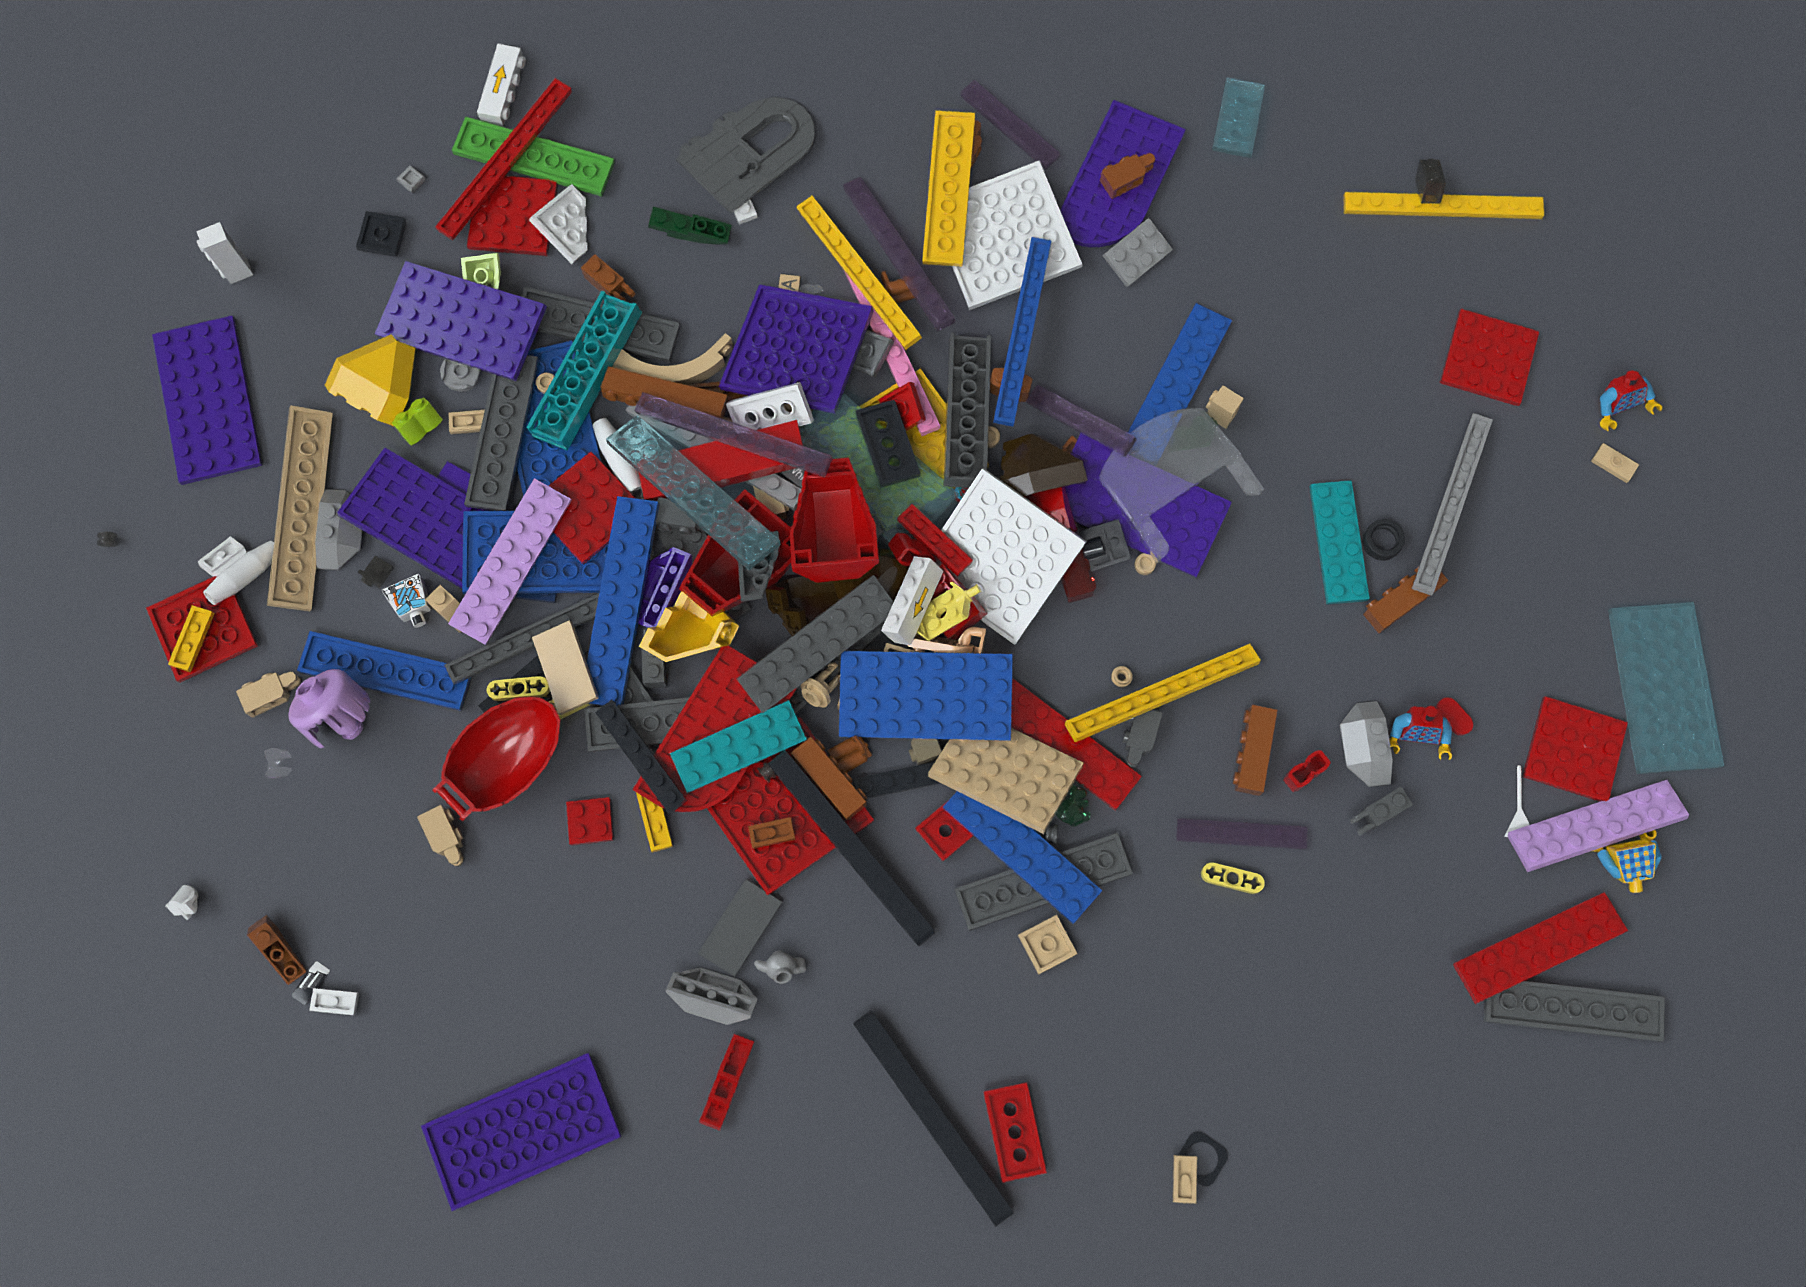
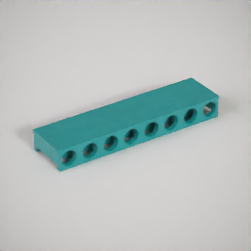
M604 291L600 292L526 427L532 434V437L568 451L601 390L608 366L613 367L642 314L636 303L631 304L607 295ZM603 299H604L603 306H602V308H600L601 302H602ZM595 316L594 322H593V324L591 325V321H592L593 317ZM576 351L575 357L572 360L573 353ZM567 367L566 373H565V375H564V377H563V372H564L565 368ZM557 385L556 392L553 394L554 388ZM548 402L547 408L544 411V406ZM538 420V424H537L536 428L534 429V425H535L536 421Z

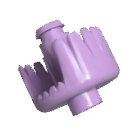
M330 669L315 677H310L300 684L289 708V721L292 726L318 748H324V746L317 740V736L313 732L318 733L319 727L316 724L321 725L322 721L328 724L336 733L342 735L344 739L352 740L363 730L362 722L366 717L364 710L366 712L369 711L368 703H370V697L344 671Z

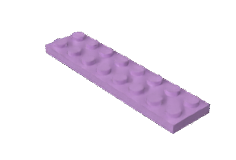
M534 478L448 623L450 626L487 645L572 500Z
M1664 780L1610 798L1608 801H1601L1510 831L1507 836L1526 871L1530 872L1686 820L1689 814L1668 780Z

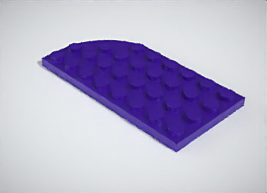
M1113 100L1060 209L1074 244L1083 247L1109 246L1121 241L1143 223L1186 129ZM1146 153L1155 155L1154 167L1151 171L1145 173L1143 184L1114 199L1110 198L1100 182L1101 172L1106 166L1110 164L1115 165L1122 158L1137 154L1138 157L1146 155Z
M384 447L341 506L337 515L462 588L464 511L489 510L466 507L464 505L465 494Z

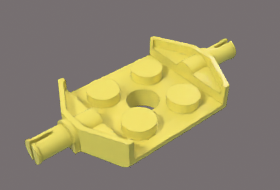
M950 582L953 588L930 601L916 634L930 641L967 619L972 597L982 592L978 584L964 591L955 583ZM946 612L945 617L941 618V615Z

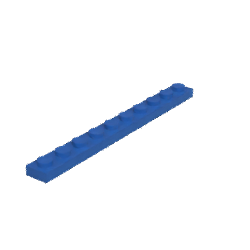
M1031 237L993 423L1014 427L1051 240Z

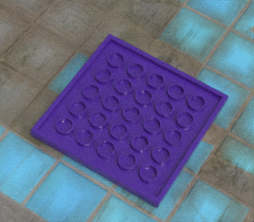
M759 284L720 381V389L749 396L800 382L810 409L836 414L873 314V307Z

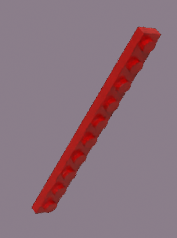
M556 78L552 81L436 225L437 231L451 240L456 238L572 93L571 87Z

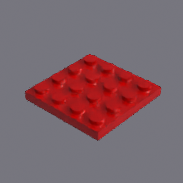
M505 176L472 216L467 248L470 250L547 256L549 240L529 220L531 216L556 197L557 182L547 179Z
M1460 309L1440 384L1519 406L1522 401L1539 331Z
M589 452L549 485L552 489L572 500L553 533L582 564H585L609 544L617 496L635 498L592 452Z
M216 576L146 608L168 662L192 605L215 613L191 672L170 666L176 681L179 683L258 647L236 594L215 605L205 597L203 591L215 580Z
M1546 696L1543 697L1522 777L1599 802L1608 801L1628 722Z

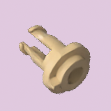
M830 663L828 668L823 670L815 679L808 678L801 684L802 695L809 704L824 708L831 702L829 694L837 687L840 675L837 674L828 684L824 680L838 667V664Z

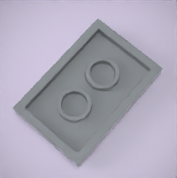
M1148 218L1102 256L1124 285L1128 287L1173 249Z

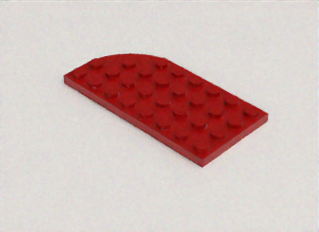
M728 645L720 648L654 754L687 799V802L676 809L675 812L701 811L720 803L735 790L748 767H745L687 793L670 753L761 713L736 679L755 665L756 662ZM797 688L771 708L790 700ZM640 777L632 790L664 808L644 779Z

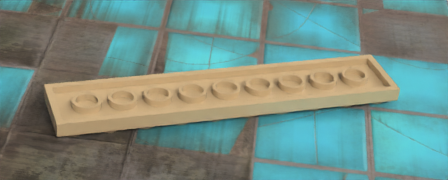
M292 405L289 407L267 606L309 612L312 610L316 573L315 540L319 503L325 489L333 413Z

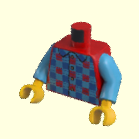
M1631 370L1626 375L1610 381L1605 392L1600 397L1601 415L1604 416L1600 421L1601 428L1609 431V427L1616 429L1617 422L1610 419V416L1641 405L1647 400L1645 408L1654 415V407L1662 411V405L1654 400L1656 396L1653 387L1646 377L1641 376L1637 371Z
M1414 706L1406 713L1395 718L1390 733L1391 738H1389L1390 747L1394 746L1395 754L1400 751L1397 742L1399 739L1437 745L1441 743L1442 745L1438 748L1439 759L1441 760L1443 753H1448L1449 760L1452 758L1449 746L1451 744L1452 726L1447 718L1443 717L1441 709H1436L1434 706H1427L1426 708Z

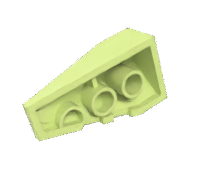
M499 253L461 258L463 279L498 289L501 276Z

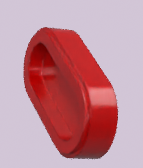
M1445 697L1436 704V709H1441L1443 717L1447 718L1451 724L1453 733L1463 736L1472 730L1473 721L1471 717L1454 699Z

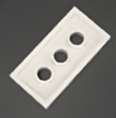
M800 382L738 398L726 403L738 435L755 431L759 427L763 429L794 420L798 421L799 426L811 424L814 421ZM783 404H790L792 412L786 411ZM766 408H771L773 410V417L769 416L766 413ZM748 412L756 416V421L749 419Z

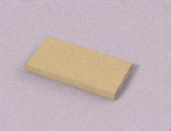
M569 620L532 637L559 715L599 699L572 621Z

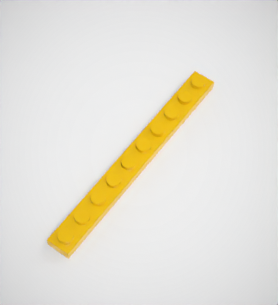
M1345 192L1343 196L1344 214L1542 219L1544 216L1543 197Z
M810 196L796 206L799 213L904 349H908L922 339L921 334L815 198Z
M1247 644L1069 719L1065 722V726L1074 742L1080 741L1254 667L1261 660L1251 644Z

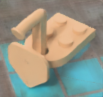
M970 627L963 632L959 640L936 636L927 641L919 634H916L912 644L908 646L913 647V651L917 652L931 650L934 653L983 654L986 629ZM971 636L981 637L979 647H974V645L970 644Z

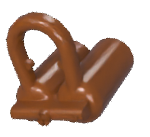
M881 272L883 286L896 304L919 297V287L915 275L889 282L886 272Z
M856 735L827 750L829 756H833L838 762L839 766L837 768L841 773H848L867 762L868 758L872 756L867 742L865 743L862 737H857Z

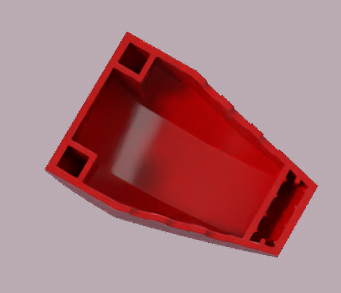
M848 457L807 462L801 493L798 496L797 509L793 517V526L790 529L792 571L816 583L858 579L879 563V549L876 524L865 501L850 459Z
M744 489L718 516L679 589L710 616H715L743 603L741 602L736 538L774 531L779 532L780 551L767 585L769 587L777 583L792 566L791 527Z

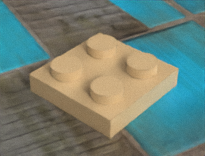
M1057 915L1018 935L1038 975L1077 955Z

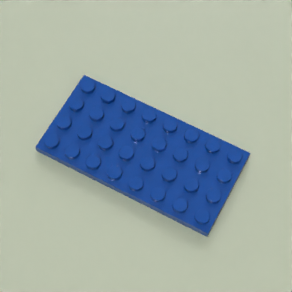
M572 340L530 350L527 354L538 357L539 362L517 462L523 496L534 478L549 486L589 452H592L601 461L590 411L568 451L532 437V434L526 428L544 396L536 386L537 377L542 373H551L555 376L573 343ZM576 352L573 353L572 360L574 359ZM567 367L565 368V370H564V372H563V377H564V375H565V373H566ZM548 402L544 406V411L547 408ZM538 420L536 421V423H535V425H534V429L536 428V426H537V424H538Z
M464 511L463 594L467 593L515 511ZM552 533L518 593H600L608 545L585 564H582L557 536Z
M844 651L841 653L839 737H853L856 735L857 737L1011 741L1013 654Z

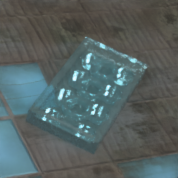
M1226 78L1212 147L1213 151L1251 158L1265 85Z

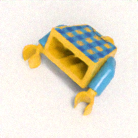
M1655 830L1650 831L1649 836L1647 833L1639 835L1641 840L1606 846V849L1602 847L1593 850V852H1598L1599 860L1611 876L1623 883H1628L1629 891L1632 893L1643 891L1642 880L1654 877L1662 858L1657 841L1654 840L1657 836Z

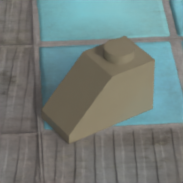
M913 738L911 749L908 752L912 762L916 761L917 765L937 760L941 754V749L937 739Z

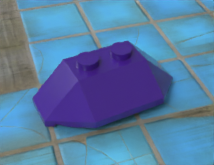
M672 547L669 551L650 561L638 624L647 628L656 627L665 608L674 607L681 592L679 588L692 565V554Z

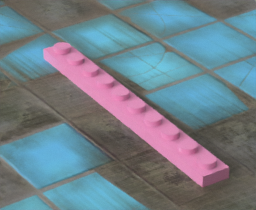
M844 271L859 304L871 306ZM873 309L869 322L872 332L892 339L894 342L885 360L898 388L908 382L915 383L926 421L917 425L921 436L939 430L940 424L903 346Z

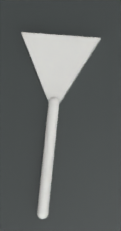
M1520 765L1517 766V812L1504 837H1508L1507 835L1510 831L1530 825L1522 810V776Z

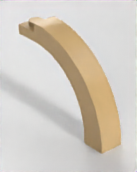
M725 333L700 357L673 366H658L644 363L630 356L622 349L613 367L684 385L698 384L710 378L725 366L723 356L726 357L731 353L733 343L731 337Z

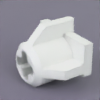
M189 885L181 886L169 903L166 904V907L174 916L182 915L188 920L192 914L196 913L198 908L197 898L199 896L197 890Z

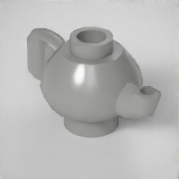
M780 950L773 952L767 961L757 960L754 963L757 970L766 972L771 979L779 984L790 981L793 973H804L807 970L804 958H793L790 954Z

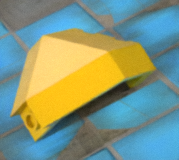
M391 334L336 358L325 387L329 393L335 396L340 395L347 399L346 402L353 407L371 413L370 416L393 426L392 422L395 420L396 415L403 412L409 399L415 347L397 341Z
M681 591L674 607L665 608L657 626L647 629L639 647L665 662L674 661L730 645L739 625L725 611L715 616H710Z

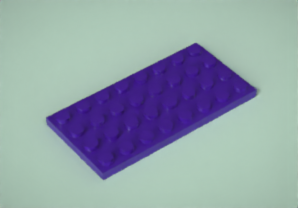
M405 261L375 335L384 338L392 334L397 341L415 347L417 350L517 381L547 306L537 301Z
M231 315L152 334L178 482L184 485L263 466L235 318Z
M1080 434L1072 452L1088 460L1083 463L1088 481H1086V484L1065 486L1074 522L1086 528H1091L1119 519L1128 547L1141 553L1149 554L1156 560L1196 578L1232 502L1084 434Z
M590 1053L421 1125L451 1211L460 1209L622 1137Z

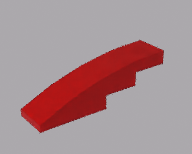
M736 1034L733 1035L699 1123L719 1131L721 1130L752 1051L754 1041Z

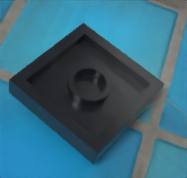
M366 211L356 244L357 250L397 257L406 225L405 218Z

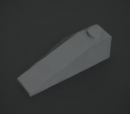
M778 531L736 538L741 602L762 599L764 597L780 551Z

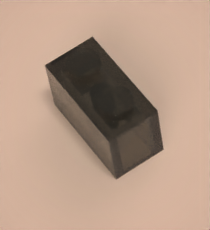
M1435 159L1420 160L1415 177L1420 202L1441 204L1446 186L1441 162Z

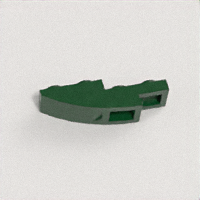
M654 206L648 228L666 232L668 237L705 244H727L732 226L731 224L693 214L690 217Z

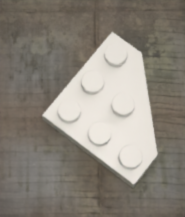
M572 184L531 216L529 220L571 264L575 263L587 252L586 198Z

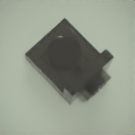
M374 556L364 571L360 569L358 574L362 577L361 581L369 587L375 585L380 589L394 568L379 557Z

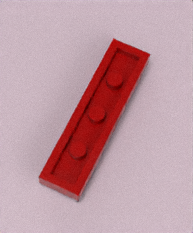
M913 504L897 518V521L957 577L972 564L973 560Z

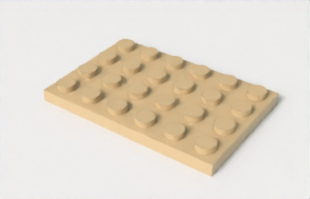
M1011 728V741L949 739L928 772V777L1044 834L1083 768V762Z

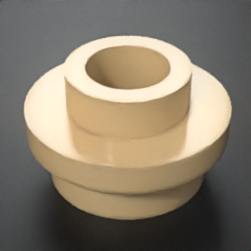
M1125 666L1115 668L1111 674L1112 682L1118 687L1128 686L1133 678L1131 670ZM1123 674L1125 680H1119L1118 675Z

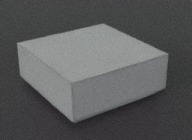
M410 165L397 178V181L413 194L426 179Z

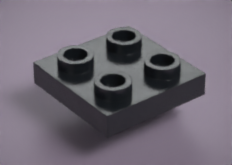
M1119 519L1079 531L1080 537L1087 541L1083 546V550L1091 571L1132 558Z

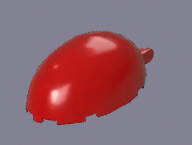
M538 696L519 697L488 709L467 725L451 745L442 767V781L432 791L438 793L458 813L459 819L462 822L473 812L488 811L508 804L532 785L547 767L559 742L561 722L554 705ZM446 783L470 807L468 810L445 789L444 785Z

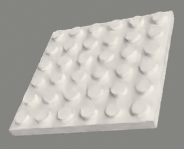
M1040 161L969 187L963 267L952 266L969 310L1021 290L1031 237L1051 240L1043 282L1082 267V262Z
M984 468L981 469L941 530L973 560L971 565L958 577L956 575L955 577L967 589L972 588L976 584L980 586L982 592L974 597L988 613L981 621L1014 645L1017 644L1087 542ZM934 556L936 559L935 563L940 566L942 562Z

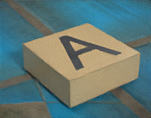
M780 274L778 288L799 292L800 276Z

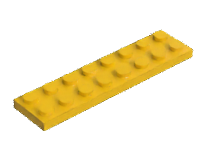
M935 111L923 264L963 267L975 113Z

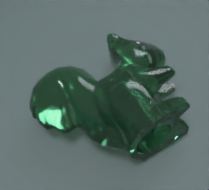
M1072 785L1069 790L1070 797L1063 800L1055 814L1062 822L1069 824L1071 827H1076L1089 821L1091 813L1084 812L1083 810L1084 807L1089 805V800H1083L1087 795L1086 790Z

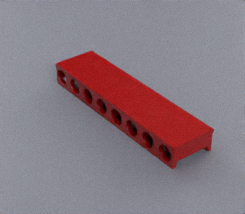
M794 420L637 461L644 500L658 501V497L674 500L806 466L807 460L798 421Z

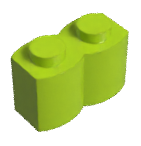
M425 398L415 400L407 411L396 415L392 424L405 441L413 445L420 441L427 432L436 428L443 419Z

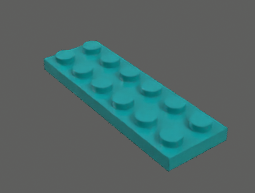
M1352 481L1310 484L1309 488L1326 605L1368 601L1370 598Z
M788 700L768 709L764 713L761 712L670 753L683 785L687 793L807 739Z

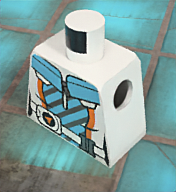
M416 574L382 590L403 622L411 620L414 628L426 624L423 614L429 612L431 607L425 600L428 594L425 581L420 574Z

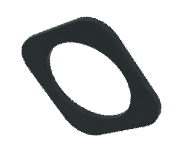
M1194 1132L1188 1137L1178 1155H1186L1189 1147L1198 1142L1211 1145L1217 1153V1166L1209 1175H1197L1198 1184L1210 1186L1214 1183L1227 1162L1228 1153L1224 1147L1203 1133Z

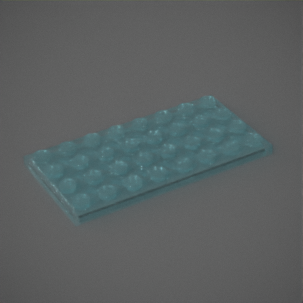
M843 393L836 414L814 409L811 412L814 421L811 424L800 426L807 462L849 457L875 524L884 531L882 535L889 542L896 533H904L910 536L911 539H916L897 521V518L911 504L933 523L959 496V493L952 487L943 486L944 480L916 456L915 459L921 473L920 477L880 488L855 416V410L862 408ZM876 422L875 425L877 428L884 429L878 422ZM889 439L882 441V445L886 448L894 445ZM891 458L888 461L894 467L900 464L897 458Z
M1694 602L1609 609L1608 613L1636 773L1645 774L1723 767V756Z

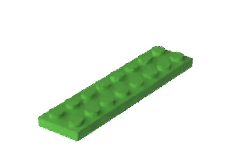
M465 117L452 152L454 155L486 164L513 130ZM536 137L510 171L538 179L555 181L557 184L566 187L572 184L577 190L602 197L615 161L614 158Z

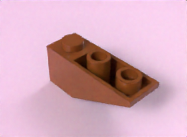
M267 915L248 928L247 936L287 985L307 972L280 930Z

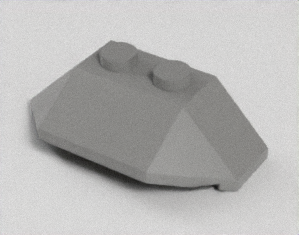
M325 489L320 500L315 540L317 569L339 571L345 563L361 550L363 530L337 515V512L350 495L346 490Z
M1377 701L1356 703L1339 725L1346 767L1365 782L1368 787L1390 785L1392 753L1386 717Z
M703 968L673 972L666 988V993L685 1012L725 1025L750 1019L757 1003V997L752 994L742 980Z

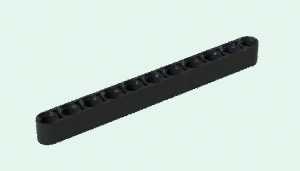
M784 750L771 760L768 765L916 945L918 947L934 935L936 932L791 756Z
M870 1010L856 1020L853 1024L987 1216L997 1227L1014 1214L1010 1206L873 1012Z

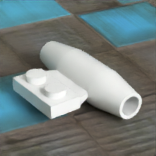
M607 418L594 422L592 426L599 448L611 471L620 483L634 495L635 491L642 490L637 461L663 455L647 423L629 429L621 437Z
M230 536L198 561L199 566L211 576H216L215 580L203 591L205 597L215 605L238 593L260 576L272 564L274 542L270 540L246 553L245 547Z

